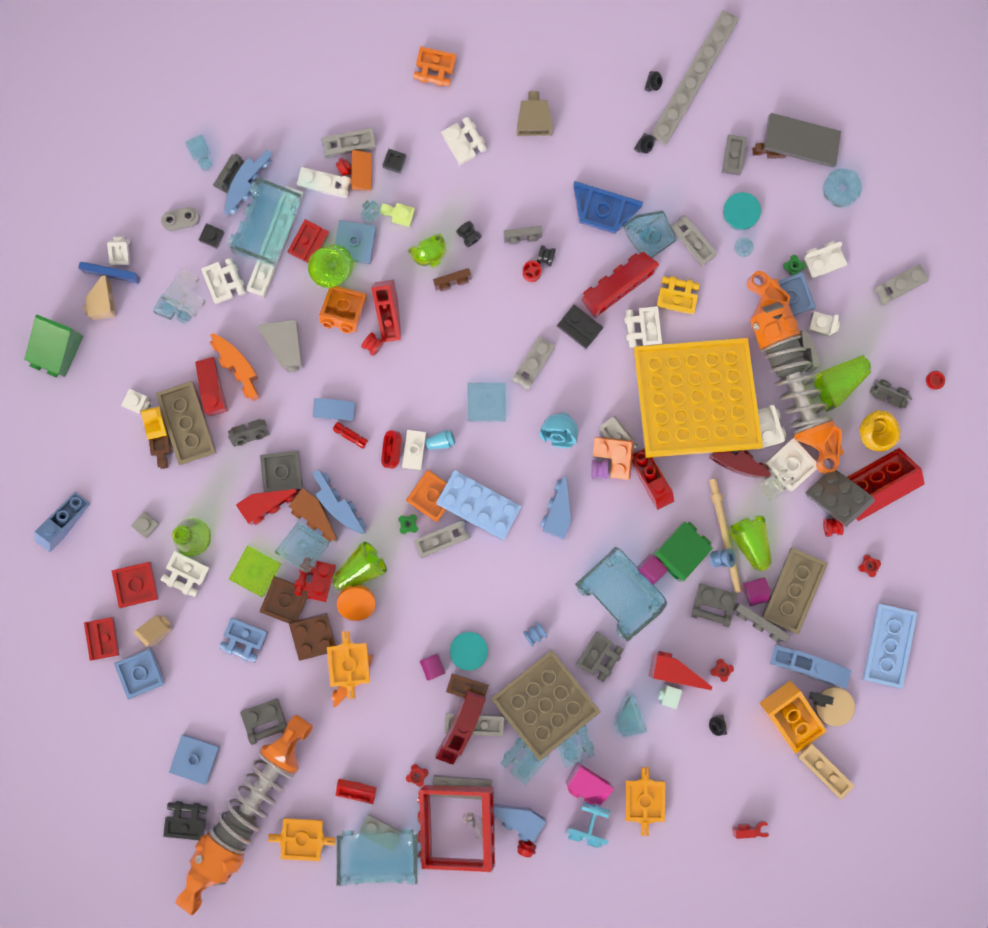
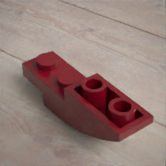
M740 450L736 455L733 454L734 451L713 452L709 457L718 465L737 474L753 478H767L771 475L768 471L769 468L762 462L757 463L753 459L754 456L746 450L744 452Z
M467 691L452 719V724L436 752V759L454 765L457 757L462 755L474 731L486 697Z

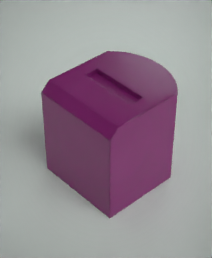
M649 554L637 566V571L653 585L667 572V568L654 555Z
M765 577L743 583L744 593L750 606L769 601L771 590Z
M438 653L420 660L427 681L446 674Z

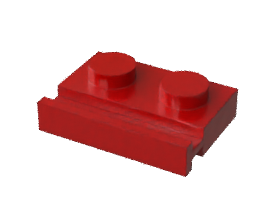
M304 219L287 252L313 265L330 232Z
M114 617L84 622L90 661L120 655Z

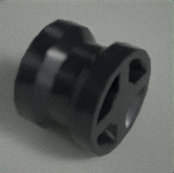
M541 245L537 262L539 264L546 263L547 266L551 267L556 249H548L546 246Z

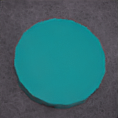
M745 192L735 193L730 196L723 208L724 220L730 227L737 230L750 229L757 223L761 215L760 203L756 197Z
M461 633L451 643L450 657L453 663L462 670H476L487 659V643L477 633Z

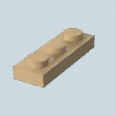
M812 743L797 756L840 800L854 788V785Z

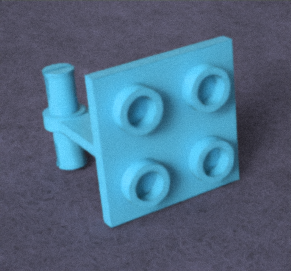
M583 801L581 810L592 813L586 833L569 828L565 830V834L569 835L568 839L580 842L586 840L588 841L587 845L595 848L608 845V840L593 836L591 833L596 816L600 815L608 818L610 810L599 807V804L595 803V805Z

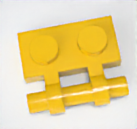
M662 276L661 283L668 284V289L660 288L656 306L693 315L698 295L691 294V289L698 291L700 283H695L690 279H687V281L676 279V276ZM677 286L685 288V291L681 292L674 290V287Z

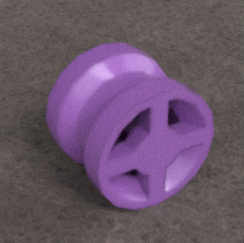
M592 460V479L597 477L608 479V460H603L602 462Z

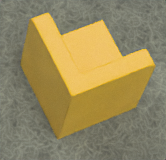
M160 406L141 411L147 440L167 435Z

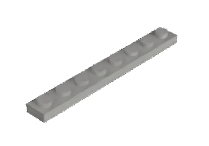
M724 10L721 12L653 129L651 136L654 140L665 146L667 145L739 18Z

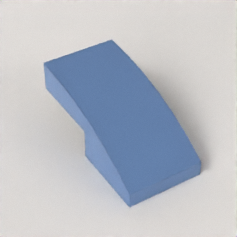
M314 398L312 417L353 421L355 402Z

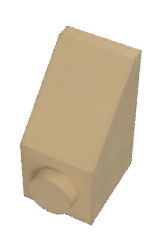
M101 276L85 298V314L93 320L116 316L111 280L106 276Z
M155 615L133 633L148 647L157 645L173 628L170 626L171 621L166 616Z

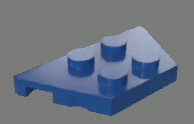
M577 181L573 183L579 223L616 234L643 205L642 201Z

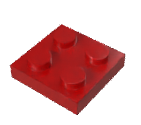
M151 562L111 570L119 608L159 600Z

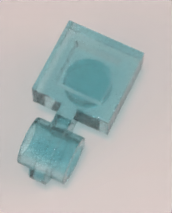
M201 134L186 141L185 144L193 160L199 159L198 163L202 171L210 170V167L213 165L206 155L211 152L203 135Z
M162 294L153 309L154 314L172 320L174 315H177L176 319L182 323H187L192 318L190 310L183 307L181 310L178 309L179 301Z

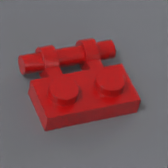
M304 558L303 564H300L299 578L294 584V594L301 596L303 590L308 591V599L327 602L336 565L317 561L316 566L311 567V559ZM307 575L313 576L311 583L306 582Z

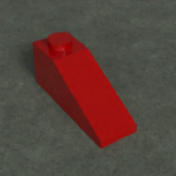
M394 279L375 282L371 290L382 340L384 342L401 340L398 298Z
M210 357L196 361L200 396L205 414L214 416L228 412L215 358Z

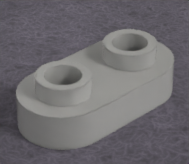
M192 207L168 211L161 218L163 227L171 232L195 227L200 221L199 213ZM187 214H192L190 219H186ZM173 218V222L168 223V219Z

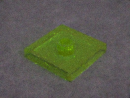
M247 545L229 580L263 598L273 576L277 574L282 564Z

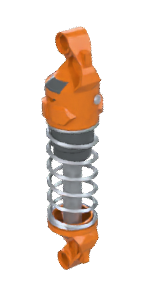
M756 271L747 280L748 289L760 296L759 303L749 320L760 350H762L761 352H766L763 358H768L771 368L769 372H775L778 377L782 378L776 381L774 385L788 384L790 387V391L781 395L779 399L794 398L796 404L787 408L785 413L789 414L798 411L801 418L790 424L791 427L804 425L803 428L793 432L794 439L819 450L816 468L820 473L833 472L839 466L840 455L844 454L841 446L842 430L832 421V417L818 418L817 413L824 410L827 403L813 404L811 401L819 396L822 390H807L806 386L813 383L817 376L801 375L803 371L811 366L812 362L804 360L806 348L801 347L799 342L801 333L797 326L798 322L795 320L789 305V294L780 287L777 278L772 280L765 272ZM754 278H758L761 281V285L755 284ZM825 460H828L831 464L829 469L824 465Z
M296 714L288 722L280 739L272 744L261 747L259 755L263 760H254L252 762L253 769L257 774L246 773L244 775L247 786L235 788L239 799L227 801L228 812L220 813L218 824L212 826L206 835H202L195 846L196 851L190 859L191 868L187 874L186 889L180 893L175 902L176 905L191 916L197 912L203 902L201 899L202 891L210 886L226 884L231 875L237 872L243 864V857L246 853L245 846L246 844H252L250 838L253 835V830L260 831L254 813L263 818H268V814L258 807L263 800L272 805L277 803L266 794L271 787L280 792L285 791L281 785L275 782L279 774L281 773L291 779L299 770L296 758V742L301 739L305 740L313 728L312 724ZM256 763L266 765L262 773L256 767ZM248 776L258 778L254 786L247 779ZM240 789L250 791L245 799L239 793ZM232 802L240 803L242 805L231 807L230 804Z

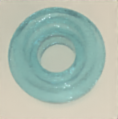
M740 238L735 243L734 249L739 256L746 257L752 253L754 245L750 239ZM745 245L747 250L743 251L740 246Z

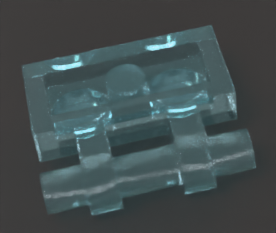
M586 725L557 747L565 768L583 761L580 754L586 751L588 758L595 756L594 745L589 740ZM577 735L580 736L583 744L577 747L574 736Z
M518 737L513 748L503 755L504 758L500 764L506 768L511 762L514 768L510 773L526 785L550 754L539 762L522 738ZM523 749L526 753L520 760H517L515 756Z

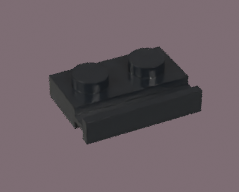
M575 304L557 324L560 330L584 349L589 347L604 328Z

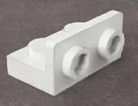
M835 241L825 244L824 248L820 250L813 248L806 252L807 255L802 260L806 264V270L811 280L847 266L840 248L843 245L842 242L835 243Z
M770 405L769 407L759 409L762 449L783 443L786 431L780 425L779 419H781L778 408L775 409L774 405Z

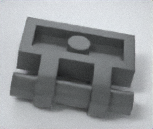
M595 632L576 665L591 675L598 669L601 673L597 679L604 682L607 676L610 677L615 663L621 659L620 655L624 649L617 645L613 652L609 649L613 642ZM605 654H607L610 658L605 666H602L600 662Z

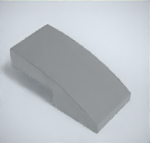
M801 330L799 342L801 347L806 348L804 360L812 362L805 372H812L820 367L819 357L810 336L805 330Z

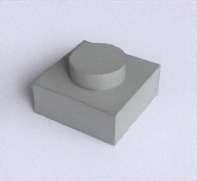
M143 511L131 526L147 539L160 524L147 512Z

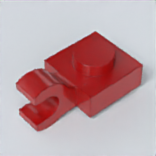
M759 821L755 827L746 823L738 824V827L732 828L733 836L736 839L756 838V836L768 837L769 833L761 832L760 830L762 826H768V823Z

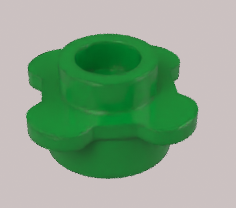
M792 255L790 260L783 264V268L793 276L804 270L806 264L801 262L797 255Z
M411 514L407 517L402 515L399 517L398 521L401 524L400 533H416L418 531L416 515Z

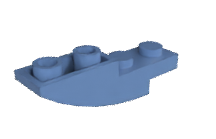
M268 149L255 162L248 157L234 176L224 203L223 214L225 216L229 213L233 215L240 208L237 204L242 199L246 201L252 195L250 190L253 186L248 181L253 182L258 177L259 173L257 171L261 166L265 169L272 161L270 157L273 154Z
M320 470L313 472V476L322 489L316 493V496L327 511L343 525L360 534H365L364 528L367 526L361 517L357 518L354 513L357 509L353 502H348L346 499L339 502L338 499L341 497L335 488L331 489L329 485L331 480L327 473H322Z
M775 645L770 661L771 665L803 674L809 678L843 689L847 688L852 671L819 657Z

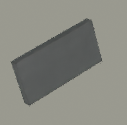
M770 113L768 115L763 150L834 168L837 164L841 131Z

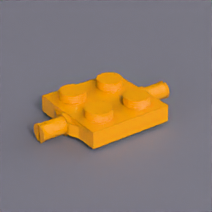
M350 631L341 632L343 643L338 646L327 647L330 687H347V699H351V694L352 699H355V686L371 682L367 643H351Z
M641 767V779L625 780V821L640 823L642 836H649V824L665 822V781L649 779L650 767H646V774L645 767Z
M284 818L281 833H269L268 842H280L281 859L320 861L323 845L335 846L336 837H324L323 820Z

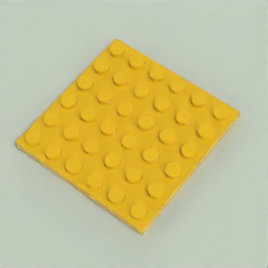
M748 338L634 347L646 458L762 449L763 443Z

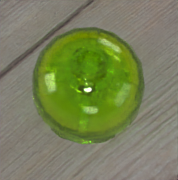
M439 233L420 241L417 247H410L408 252L413 261L418 265H430L433 268L441 264L440 259L446 253V243L442 234Z

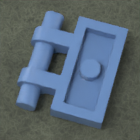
M231 618L223 635L230 638L229 644L222 641L219 648L225 650V653L229 655L235 654L242 657L244 661L249 660L255 663L258 655L253 654L252 649L261 650L268 632ZM237 641L247 645L245 650L236 647Z

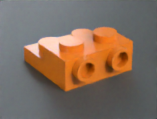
M330 284L319 314V323L328 329L337 327L347 334H350L351 331L356 333L367 294Z

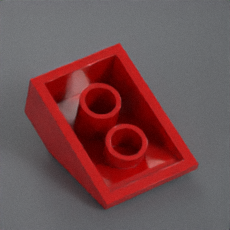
M658 651V654L653 653L649 677L712 691L710 684L678 659L673 658L671 653Z

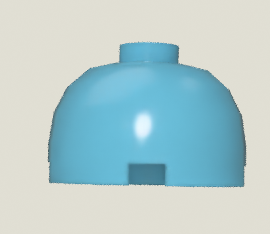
M567 413L548 416L539 432L540 438L544 442L547 440L552 441L551 445L559 448H571L572 444L576 445L579 434L577 423Z

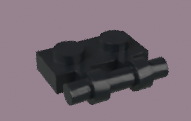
M176 801V803L168 802L167 810H174V815L165 817L163 837L199 840L205 834L206 819H198L199 813L207 814L208 806L201 805L200 803L184 804L183 801ZM181 812H192L191 818L181 817Z

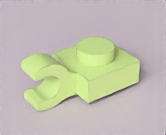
M382 203L380 211L383 215L391 216L392 223L410 228L415 208L396 203V207L393 208Z

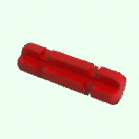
M337 422L333 427L334 432L341 434L342 437L354 444L357 443L356 445L364 449L368 443L366 438L360 437L358 433L348 427L345 428L340 422Z

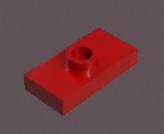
M338 779L335 796L374 804L377 787Z

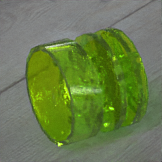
M329 244L316 250L308 261V273L311 279L323 288H333L340 285L351 276L353 271L351 253L345 247L338 244ZM332 262H335L336 265L331 268L330 264Z

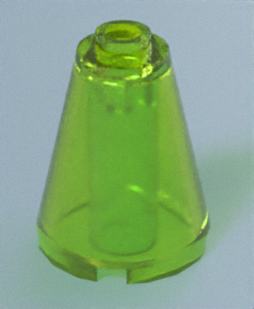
M757 515L754 516L755 520L746 518L731 525L728 533L753 569H758V571L768 569L772 560L765 517Z
M184 519L177 524L172 532L173 544L183 555H200L210 545L211 531L207 524L200 519Z
M366 541L362 542L333 575L332 583L338 591L343 590L347 586L361 585L384 575L387 572L386 564L382 558L379 559L376 554L378 552L371 544Z

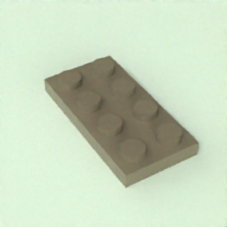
M190 381L157 392L156 396L178 465L181 466L217 454L194 382Z
M793 547L790 548L762 618L795 634H799L828 563Z

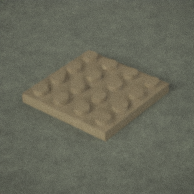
M552 650L491 698L539 762L601 713Z

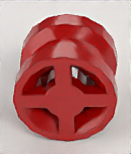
M537 261L526 262L522 272L524 279L527 282L538 281L541 276V266Z
M371 332L363 341L361 348L369 350L370 354L375 356L382 348L384 340L376 338V335Z
M835 518L823 519V529L826 537H831L833 534L843 535L844 526Z

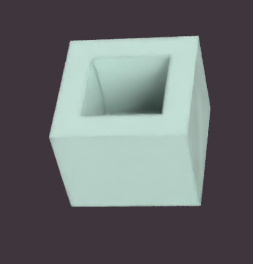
M665 684L664 688L661 687L658 694L659 703L677 709L683 690Z

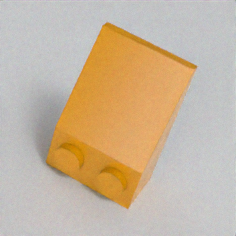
M791 680L759 703L795 754L827 732L802 692Z

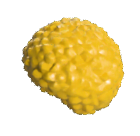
M876 410L873 413L871 412L864 418L859 427L862 443L873 451L885 452L894 447L900 440L901 430L899 423L887 411Z

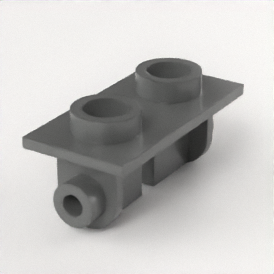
M231 154L214 182V187L225 193L228 192L234 176L245 162L241 159V156Z
M875 379L874 382L877 386H872L870 390L873 397L886 401L888 395L891 396L888 403L900 409L907 407V399L912 400L908 390L902 387L894 388L890 382L884 379L880 381Z
M265 419L248 422L249 429H246L244 424L232 427L228 431V438L234 447L241 446L247 442L269 436L270 433L266 428Z

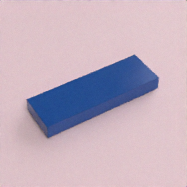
M79 262L78 269L83 273L139 284L140 277L135 272Z

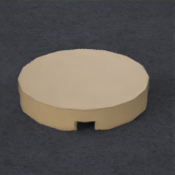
M829 687L820 692V694L834 697L833 705L826 704V707L815 705V711L822 722L830 726H841L852 719L855 712V703L848 691L840 687Z

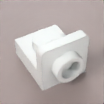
M114 236L113 239L107 242L110 265L130 264L128 244L131 241L129 238L125 239L124 236Z
M814 311L808 331L826 336L833 335L840 326V321H838L839 315L830 316Z
M129 389L121 406L141 415L142 410L151 408L152 399Z

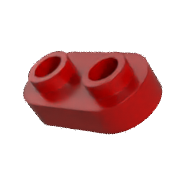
M389 430L384 436L381 463L385 468L394 469L399 464L402 436L398 431Z

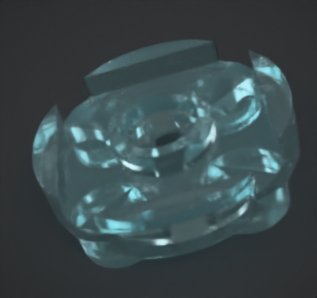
M848 169L833 171L823 183V195L827 201L829 200L836 207L850 206L859 198L862 191V184L858 174ZM841 184H844V186H846L847 189H845V191L842 192V190L838 189L837 187H839Z

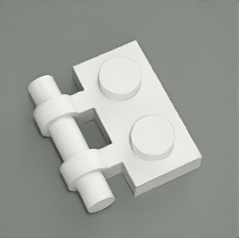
M469 117L462 120L465 125L464 128L461 129L458 123L441 132L459 165L476 157L474 149L479 148L481 153L487 150L484 144L485 140L478 134L475 123L471 122ZM469 133L474 140L471 143L465 137Z
M232 258L225 260L227 267L222 268L220 263L217 262L201 269L216 305L234 298L232 290L236 289L238 295L246 293L244 290L245 284L240 279L237 272L239 269L237 264H234ZM228 274L231 275L233 282L229 284L225 277V275Z
M658 306L639 308V316H633V310L625 311L626 318H624L628 330L626 338L629 341L630 348L636 347V340L641 339L642 346L662 345ZM635 323H640L641 333H635Z
M174 551L166 569L172 571L171 576L163 574L161 581L167 583V586L170 588L175 587L181 590L187 596L196 597L199 590L193 588L194 583L203 584L210 567ZM179 575L188 579L186 584L177 580Z

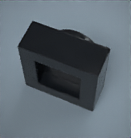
M388 148L382 167L401 174L407 156L404 153Z
M206 223L198 240L217 249L225 232Z
M810 691L809 699L814 700L815 705L826 707V704L833 705L834 697Z

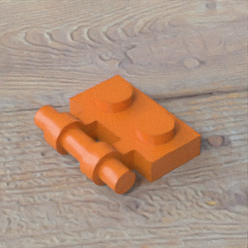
M420 46L416 67L422 68V72L414 71L413 79H418L422 83H436V86L440 87L443 85L450 87L451 79L444 78L445 73L453 75L457 55ZM429 70L438 71V76L428 74Z

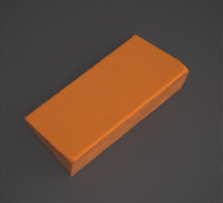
M352 150L351 185L353 190H372V153Z

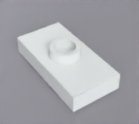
M407 430L402 468L421 471L426 432Z

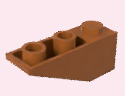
M302 488L288 506L292 509L291 514L298 519H301V517L308 521L306 525L314 531L318 528L323 532L321 536L329 542L332 540L337 542L339 539L322 503Z

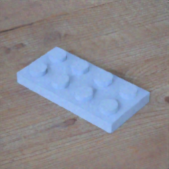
M453 470L436 502L440 507L501 540L505 539L522 507L456 470Z
M877 604L862 680L903 689L918 612Z

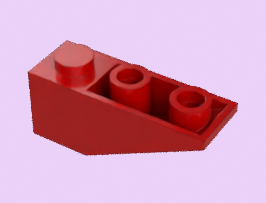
M645 448L633 453L632 464L656 509L659 510L675 502L673 491L652 457L646 458Z
M291 489L251 494L237 503L236 506L247 523L250 525L255 524L256 526L265 520L264 516L271 513L272 515L281 509L280 506L285 502L287 504L291 503L299 491Z

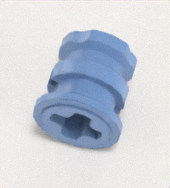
M727 548L726 551H712L710 553V563L713 568L719 566L731 568L735 565V553L731 548Z
M538 621L534 628L530 627L529 631L522 632L532 647L535 642L538 641L539 643L542 641L541 638H548V635Z

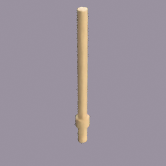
M717 479L709 480L712 492L711 500L715 505L725 551L727 548L733 550L722 505L723 496L719 492ZM735 561V565L731 568L729 567L734 591L738 593L742 592V587Z

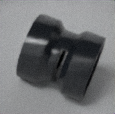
M467 221L456 230L457 235L464 239L466 247H471L482 237L480 232L474 229V224L471 221Z

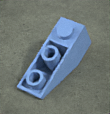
M563 476L562 480H557L554 488L557 491L555 498H550L547 506L550 509L548 516L544 515L540 524L543 527V532L561 539L565 538L571 523L566 477Z
M74 492L34 532L35 542L48 552H51L65 538L90 503Z
M494 804V819L497 817L503 821L502 825L508 830L514 829L519 832L518 836L526 842L528 840L534 842L546 824V819L530 808Z

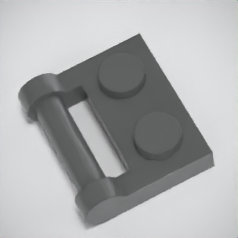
M699 583L691 617L696 619L697 617L704 618L729 627L737 594ZM703 604L726 611L725 616L700 610V605Z
M278 698L240 712L251 745L280 732L283 734L287 727ZM278 719L279 725L258 733L254 732V727Z

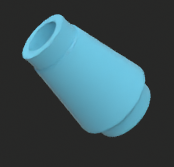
M444 430L427 438L426 445L428 450L451 448V446L455 445L453 432L451 430Z

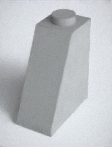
M296 320L258 324L259 331L284 370H287V372H298L299 368H304L299 324Z

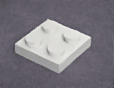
M794 438L765 463L769 470L790 492L817 469L816 461Z

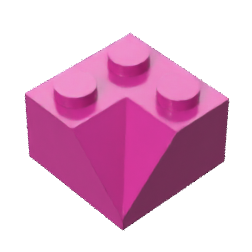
M577 762L565 782L571 795L576 798L581 796L587 803L592 805L596 803L601 806L614 790L610 782Z

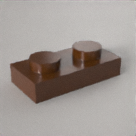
M467 268L435 278L433 283L436 290L446 291L452 285L458 284L461 286L469 283L472 276L470 269Z
M452 673L446 692L464 698L467 691H471L485 697L489 685Z

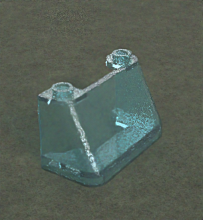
M614 547L575 583L582 595L591 596L593 594L618 622L617 633L621 638H625L627 642L657 618L667 606V600L663 594L637 571V566L618 547Z
M402 829V833L354 834V830H343L342 834L337 835V886H347V884H352L353 882L354 884L402 883L405 881L407 884H418V833H414V829Z

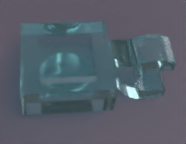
M366 200L362 205L364 210L360 215L362 220L368 224L370 220L374 221L378 217L380 209L375 201L372 200L369 203Z

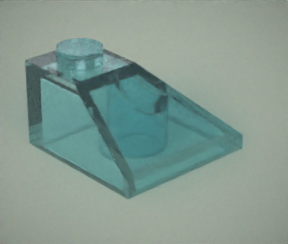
M664 211L639 214L622 225L628 239L639 253L645 252L651 258L677 241Z
M627 691L615 715L616 722H613L616 733H621L622 737L647 732L633 692Z

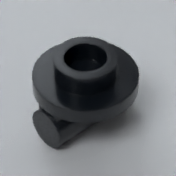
M658 71L649 72L644 90L650 92L651 90L657 91L660 89L663 79Z
M644 133L634 147V150L638 153H649L654 146L653 137Z
M723 714L716 715L709 721L710 731L715 736L727 734Z

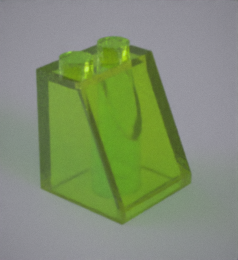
M864 355L823 370L815 375L817 378L814 381L816 389L822 390L819 397L823 403H827L826 413L839 407L871 373V364L867 358L865 359Z

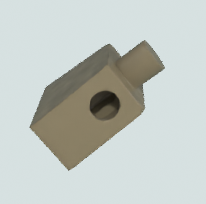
M538 91L528 92V100H523L520 104L517 136H552L553 126L548 101L539 100Z

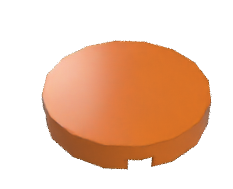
M347 586L338 595L337 608L344 618L353 621L364 620L371 616L375 610L376 601L374 593L365 586Z

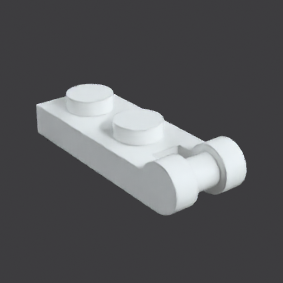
M301 167L297 187L348 198L349 191L347 190L348 186L351 185L352 179L346 176H338ZM337 183L341 184L340 189L336 188Z

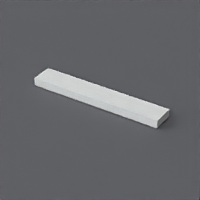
M285 186L247 286V292L262 297L266 296L304 193L302 191Z

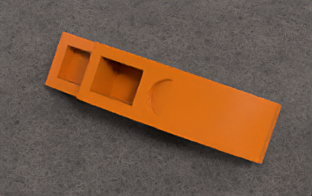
M214 333L210 334L212 341H210L211 346L221 356L218 358L223 368L226 367L229 371L236 369L233 371L238 382L242 381L244 385L242 391L246 398L250 397L252 401L260 399L252 382L259 377L248 360L228 341Z

